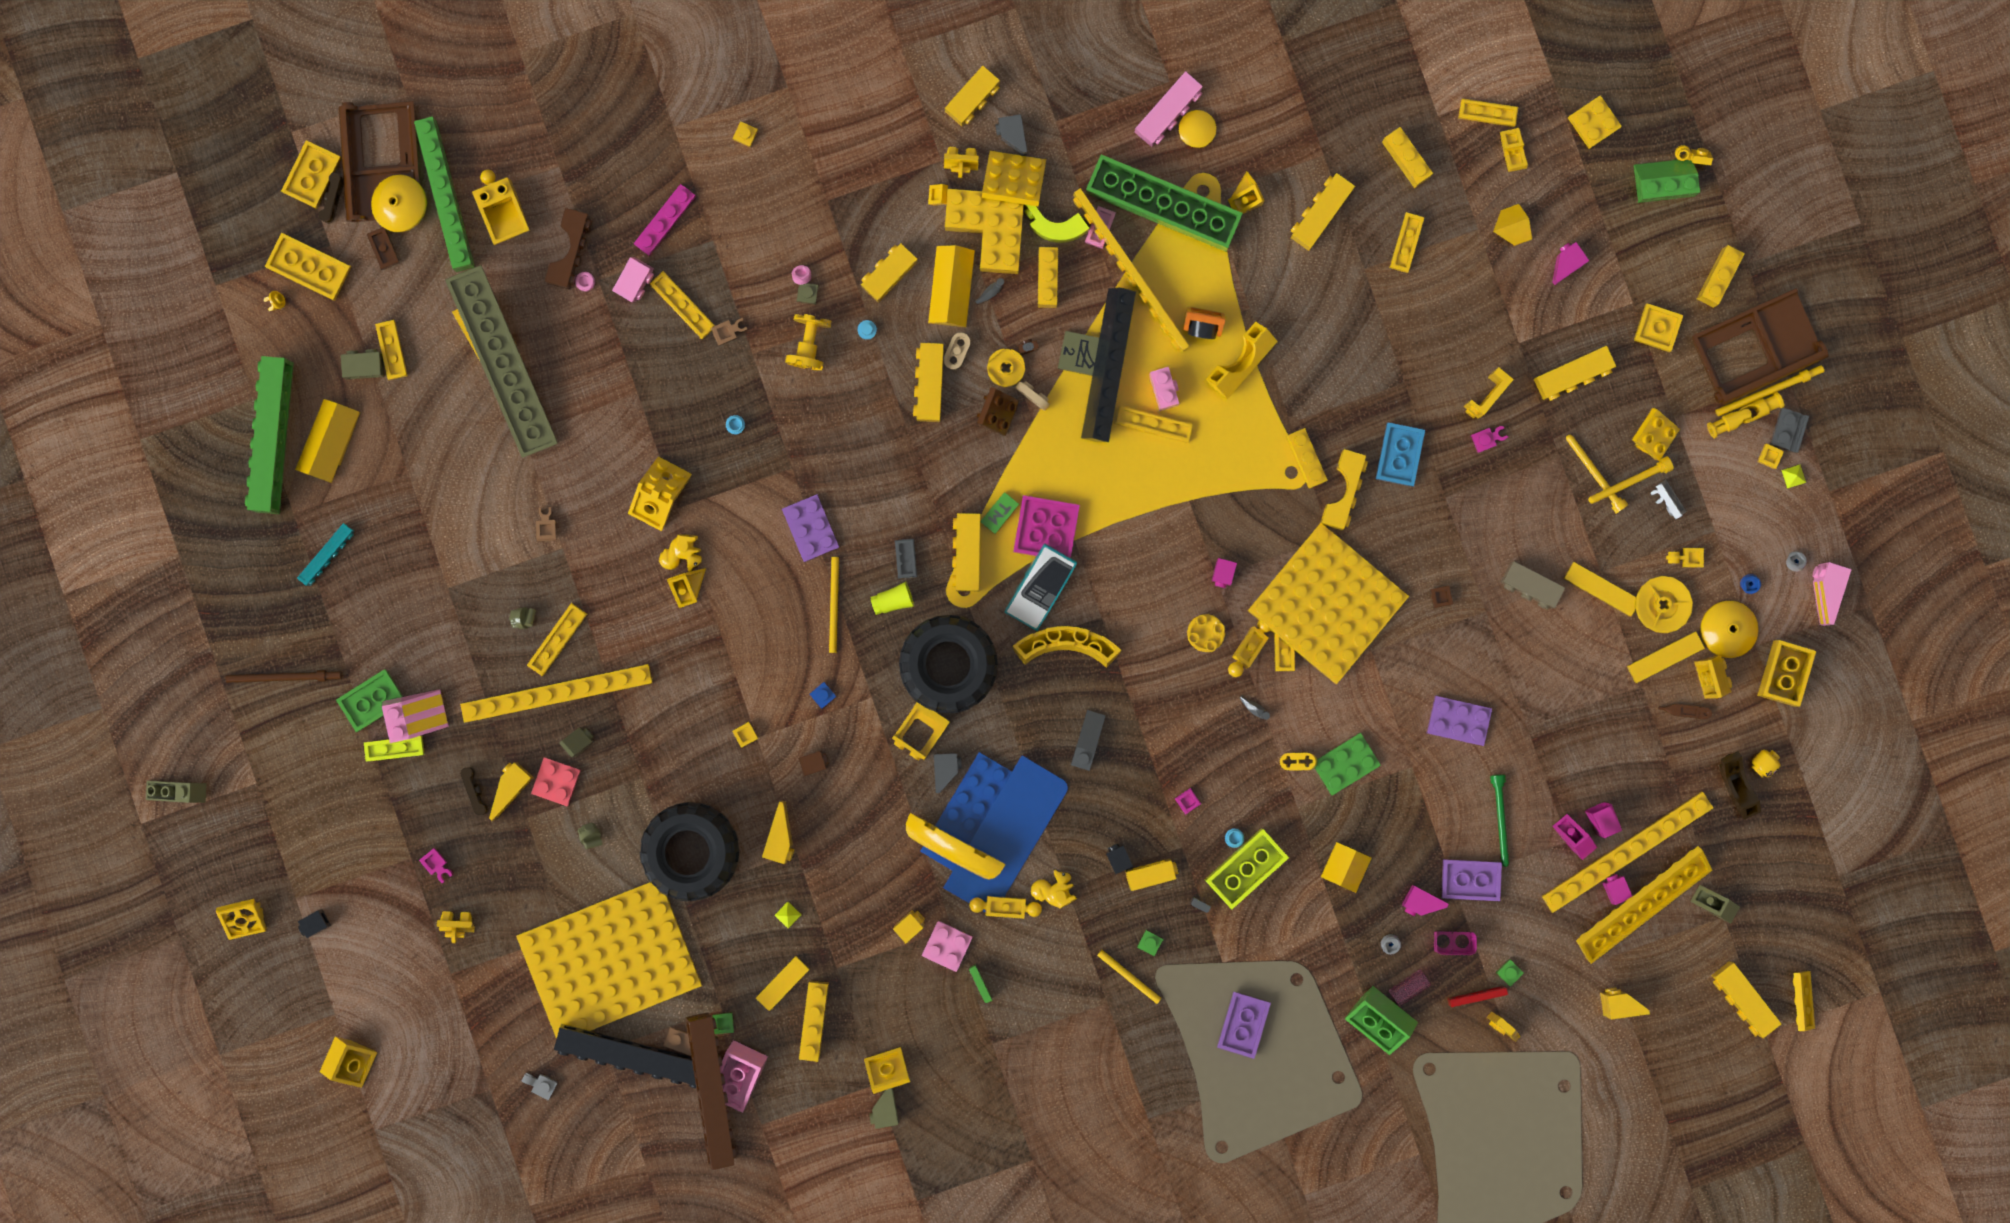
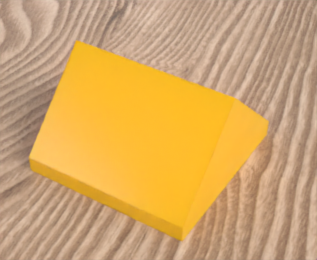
M1336 842L1321 877L1356 893L1372 858Z

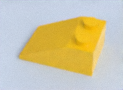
M1721 655L1694 662L1705 699L1721 698L1731 693L1732 682L1730 677L1726 675L1725 669H1727L1725 659L1721 658Z
M779 801L762 858L785 864L787 861L792 860L795 849H792L793 843L786 801Z

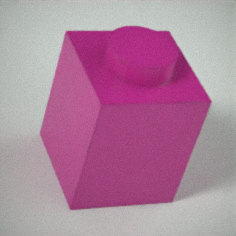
M1220 558L1217 559L1211 580L1215 582V586L1221 588L1231 586L1237 563Z
M1614 874L1607 877V881L1603 882L1611 904L1617 905L1633 897L1624 876Z

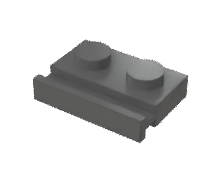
M1781 408L1770 445L1798 453L1809 416Z

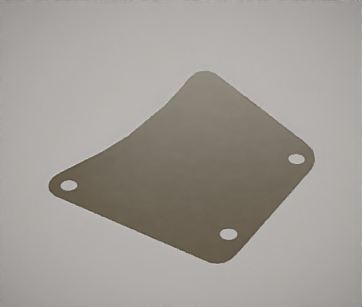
M1293 961L1164 965L1156 971L1155 979L1157 986L1180 1029L1195 1072L1201 1101L1205 1150L1209 1158L1214 1162L1227 1163L1354 1109L1360 1104L1362 1091L1316 982L1304 966ZM1295 973H1299L1303 977V983L1300 986H1294L1290 981L1291 976ZM1233 991L1271 1003L1254 1059L1217 1048ZM1336 1071H1341L1345 1075V1080L1341 1084H1336L1332 1080V1075ZM1225 1141L1228 1144L1227 1152L1223 1154L1218 1153L1215 1148L1217 1142Z
M1569 1051L1425 1053L1416 1059L1413 1066V1075L1428 1116L1435 1147L1439 1195L1437 1223H1543L1563 1215L1575 1207L1582 1191L1580 1063L1573 1053ZM1426 1063L1435 1065L1436 1071L1433 1075L1429 1076L1423 1072V1066ZM1561 1080H1568L1571 1087L1568 1092L1564 1093L1558 1089V1083ZM1563 1186H1569L1572 1189L1573 1193L1569 1199H1564L1560 1196V1189Z

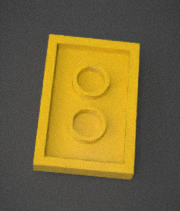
M306 140L281 192L317 209L330 183L329 175L335 173L342 157Z

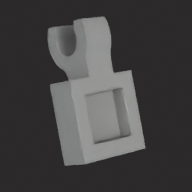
M526 1073L522 1079L523 1083L534 1086L531 1092L546 1100L550 1099L558 1083L543 1074L536 1078Z

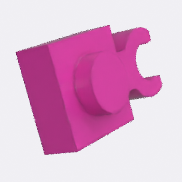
M1504 426L1497 427L1493 433L1488 428L1472 434L1471 437L1477 452L1479 453L1497 446L1495 440L1504 441L1507 439V435L1500 437L1498 434L1499 430L1504 429Z
M433 848L419 860L431 875L435 872L438 874L437 878L441 883L446 882L442 877L443 873H447L450 877L453 876V872L444 867L447 861L436 848Z

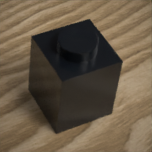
M1117 843L1108 847L1109 851L1106 852V855L1115 874L1133 867L1123 845L1119 846Z
M323 909L317 910L298 921V929L306 938H310L331 926Z

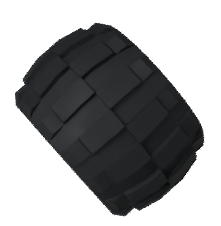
M940 615L927 619L910 632L900 652L899 667L902 682L909 695L916 702L935 712L959 713L977 705L987 696L996 679L998 662L993 642L979 625L961 616ZM947 641L961 645L967 651L970 658L968 675L962 682L953 686L937 684L930 678L926 670V658L929 651L935 645Z
M693 802L678 803L667 807L650 821L641 839L640 861L649 882L665 896L675 898L678 901L703 900L719 892L733 877L739 862V839L729 820L711 806ZM690 830L699 833L705 838L709 846L710 854L707 864L701 871L693 875H682L675 872L668 865L665 857V848L669 839L680 831Z

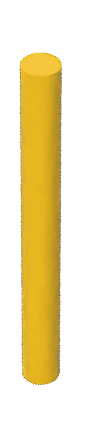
M1103 950L1097 954L1104 962L1158 1004L1161 997Z

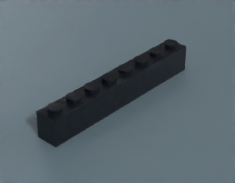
M1120 287L1108 288L1082 430V439L1094 442H1109L1135 301V291Z
M565 1024L560 1025L554 1050L558 1051L557 1053L560 1055L569 1056V1054L576 1055V1058L587 1061L592 1059L600 1065L608 1063L614 1065V1068L619 1070L628 1068L639 1075L648 1073L652 1074V1077L662 1080L667 1078L671 1079L672 1083L682 1084L683 1082L696 1089L691 1056Z

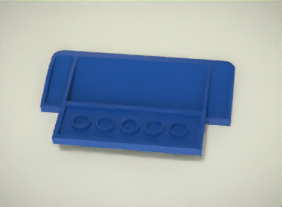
M979 752L935 826L1006 865L998 876L993 879H985L923 846L920 852L953 871L943 888L968 903L975 897L981 898L984 902H987V896L1005 897L1068 790L1067 783L1024 756L1020 757L1013 771H1010Z

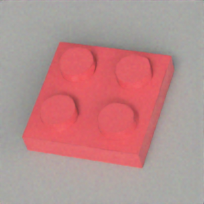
M544 757L531 794L564 806H569L581 770Z

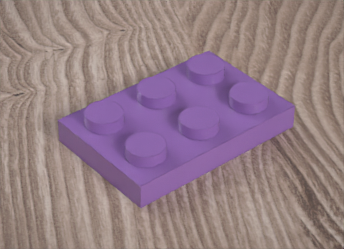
M818 495L782 509L804 562L839 548Z
M1435 696L1427 733L1484 746L1492 708Z
M1443 859L1441 898L1500 901L1502 863Z
M1233 991L1217 1048L1254 1059L1271 1003Z

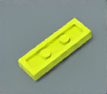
M423 736L390 743V740L364 742L366 762L425 755Z

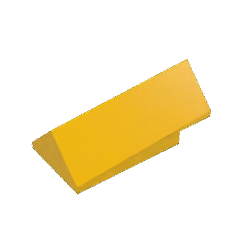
M956 245L937 246L928 323L957 327L967 326L975 250Z
M323 399L295 470L332 483L338 465H341L360 412Z

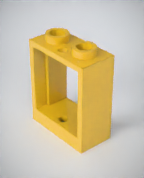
M1170 859L1125 870L1131 891L1175 880V875L1179 874L1176 863Z

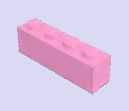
M1185 71L1135 128V133L1151 147L1155 143L1158 145L1165 137L1163 135L1167 129L1171 131L1177 124L1176 119L1179 115L1183 117L1190 109L1188 105L1192 101L1196 102L1201 97L1203 86Z

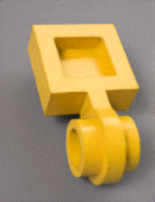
M1681 145L1675 150V156L1680 161L1691 160L1692 163L1712 165L1713 157L1707 149L1698 148L1697 150L1691 149L1690 151L1688 146Z
M1683 548V556H1680V552H1668L1666 560L1672 564L1680 563V560H1683V567L1703 568L1704 548Z

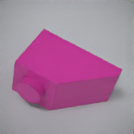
M1577 242L1572 245L1567 243L1560 248L1561 253L1556 258L1552 281L1554 285L1589 261Z
M1568 814L1553 825L1556 832L1582 860L1597 848L1591 837Z
M1413 885L1402 903V906L1406 908L1405 912L1414 917L1416 913L1422 916L1447 908L1449 905Z

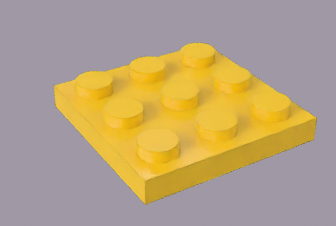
M990 151L981 198L1039 206L1046 159Z

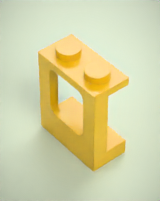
M1498 367L1488 376L1496 386L1483 402L1478 405L1473 400H1470L1463 406L1467 409L1465 412L1472 418L1477 417L1479 419L1485 415L1514 380L1501 368Z
M916 702L903 724L892 739L895 740L894 745L902 750L907 748L911 751L909 755L918 761L920 759L925 760L950 721ZM915 719L921 720L934 730L921 751H917L903 741V736Z

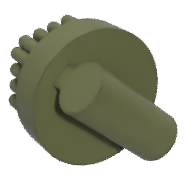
M526 607L512 610L509 617L512 627L519 629L532 627L536 610Z
M594 823L585 824L578 829L580 842L584 844L585 849L602 845L601 833Z

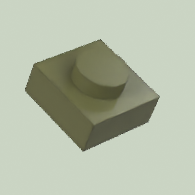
M799 284L797 302L816 305L819 285Z

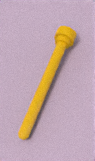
M1567 435V442L1603 490L1609 488L1610 485L1572 435ZM1616 494L1608 496L1612 501V509L1616 514L1628 506L1625 499L1618 498Z
M1668 456L1659 459L1656 466L1590 496L1588 501L1591 504L1596 503L1659 472L1668 473L1674 469L1673 463Z

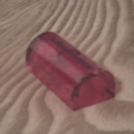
M1419 969L1388 992L1397 1005L1401 1007L1430 987L1431 984Z

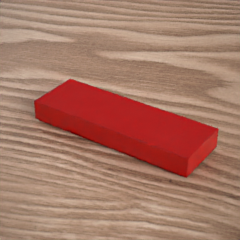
M1500 986L1450 997L1447 1000L1450 1007H1456L1508 995L1507 988Z

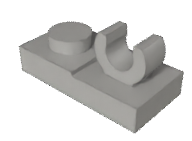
M1667 480L1659 483L1656 489L1650 493L1651 495L1655 493L1660 494V499L1656 503L1659 504L1665 500L1668 513L1674 516L1675 519L1687 512Z

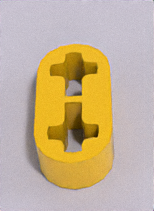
M1286 753L1280 758V765L1283 769L1289 771L1313 770L1317 766V758L1311 753ZM1289 756L1291 760H1297V763L1290 764V767L1284 763L1285 760H1288ZM1307 756H1309L1313 763H1310L1309 767H1307V764L1300 763V760H1306Z

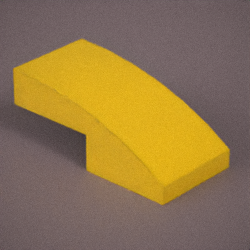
M1516 128L1500 132L1508 172L1526 169L1528 163L1523 149L1524 143L1520 129Z

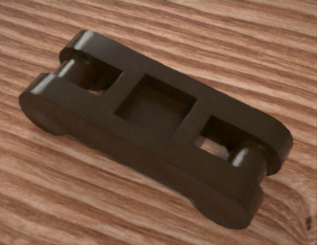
M331 173L329 175L331 185L329 191H326L324 196L325 206L318 213L319 218L327 224L332 223L344 185L343 177L338 173Z
M471 767L463 768L460 774L474 813L476 815H484L488 812V806L482 803L480 797L482 795L481 788L474 781L475 770Z

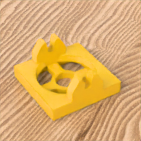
M255 899L216 907V913L229 940L267 930L263 920V909L260 908V902L256 903ZM247 909L254 914L247 916L242 914L240 910ZM230 912L235 914L232 920H230V916H227ZM244 918L247 922L239 924L236 922V919ZM256 921L252 927L248 928L249 922Z

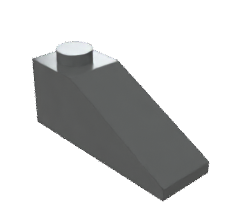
M1087 710L1072 758V766L1090 771L1106 715Z

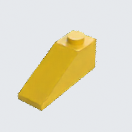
M517 762L507 764L502 770L504 774L500 778L489 819L491 821L496 820L534 778Z

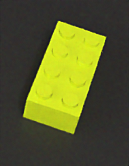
M1261 828L1204 880L1232 910L1289 857Z

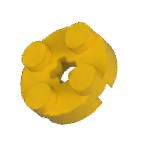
M997 350L989 358L987 365L988 375L992 382L1004 388L1014 386L1024 376V359L1015 350ZM1003 363L1011 365L1009 373L1001 371Z

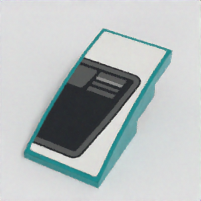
M1044 543L1026 571L1004 613L1038 631L1068 581L1077 562Z

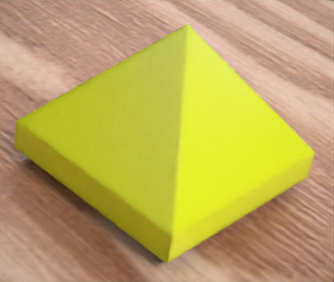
M1801 465L1781 470L1787 488L1806 483Z
M789 902L775 914L788 929L802 915Z

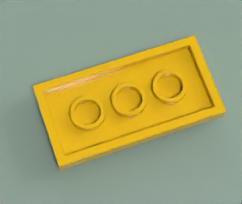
M281 233L265 265L267 269L333 301L336 300L351 269V266Z

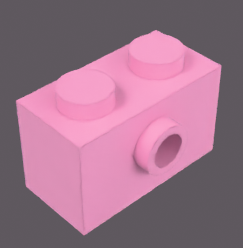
M630 257L612 291L630 302L640 300L645 292L643 290L646 283L649 284L654 276L652 273L654 268L635 257Z
M1169 367L1150 372L1149 376L1159 411L1178 406L1179 401L1176 391H1179L1176 380H1172Z

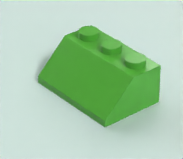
M1671 160L1634 165L1638 203L1695 197L1700 193L1698 172L1691 160Z
M1374 986L1360 998L1345 1017L1346 1021L1389 1055L1411 1037L1418 1024L1415 1019Z

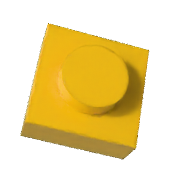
M740 121L733 140L751 148L758 129Z
M930 185L928 204L933 206L947 204L948 185Z
M1764 444L1757 462L1772 469H1777L1784 451Z
M750 722L732 731L741 748L759 739Z

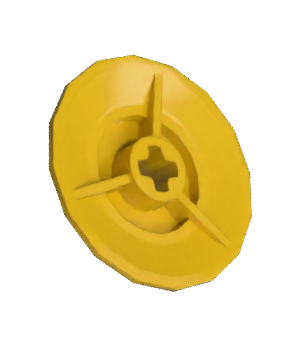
M1659 576L1650 579L1641 586L1636 596L1635 609L1639 620L1645 627L1658 633H1670L1680 629L1687 623L1692 613L1693 602L1689 590L1682 582L1673 577ZM1666 601L1665 606L1667 608L1660 609L1661 604L1659 602Z

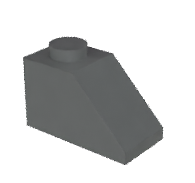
M1021 114L998 118L999 124H995L997 135H1001V140L1018 153L1027 156Z
M957 753L934 754L936 793H940L958 773V769H962L961 757H957Z

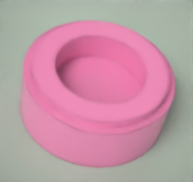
M804 265L795 267L792 270L793 281L800 285L808 283L811 280L810 269Z
M581 272L577 275L575 283L581 291L587 292L594 288L595 278L589 272Z

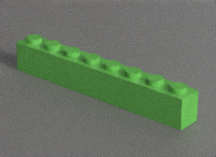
M433 116L414 121L452 269L459 272L474 268L475 265L438 123Z

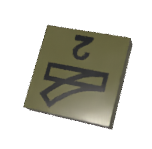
M1065 331L1058 369L1092 376L1099 338Z

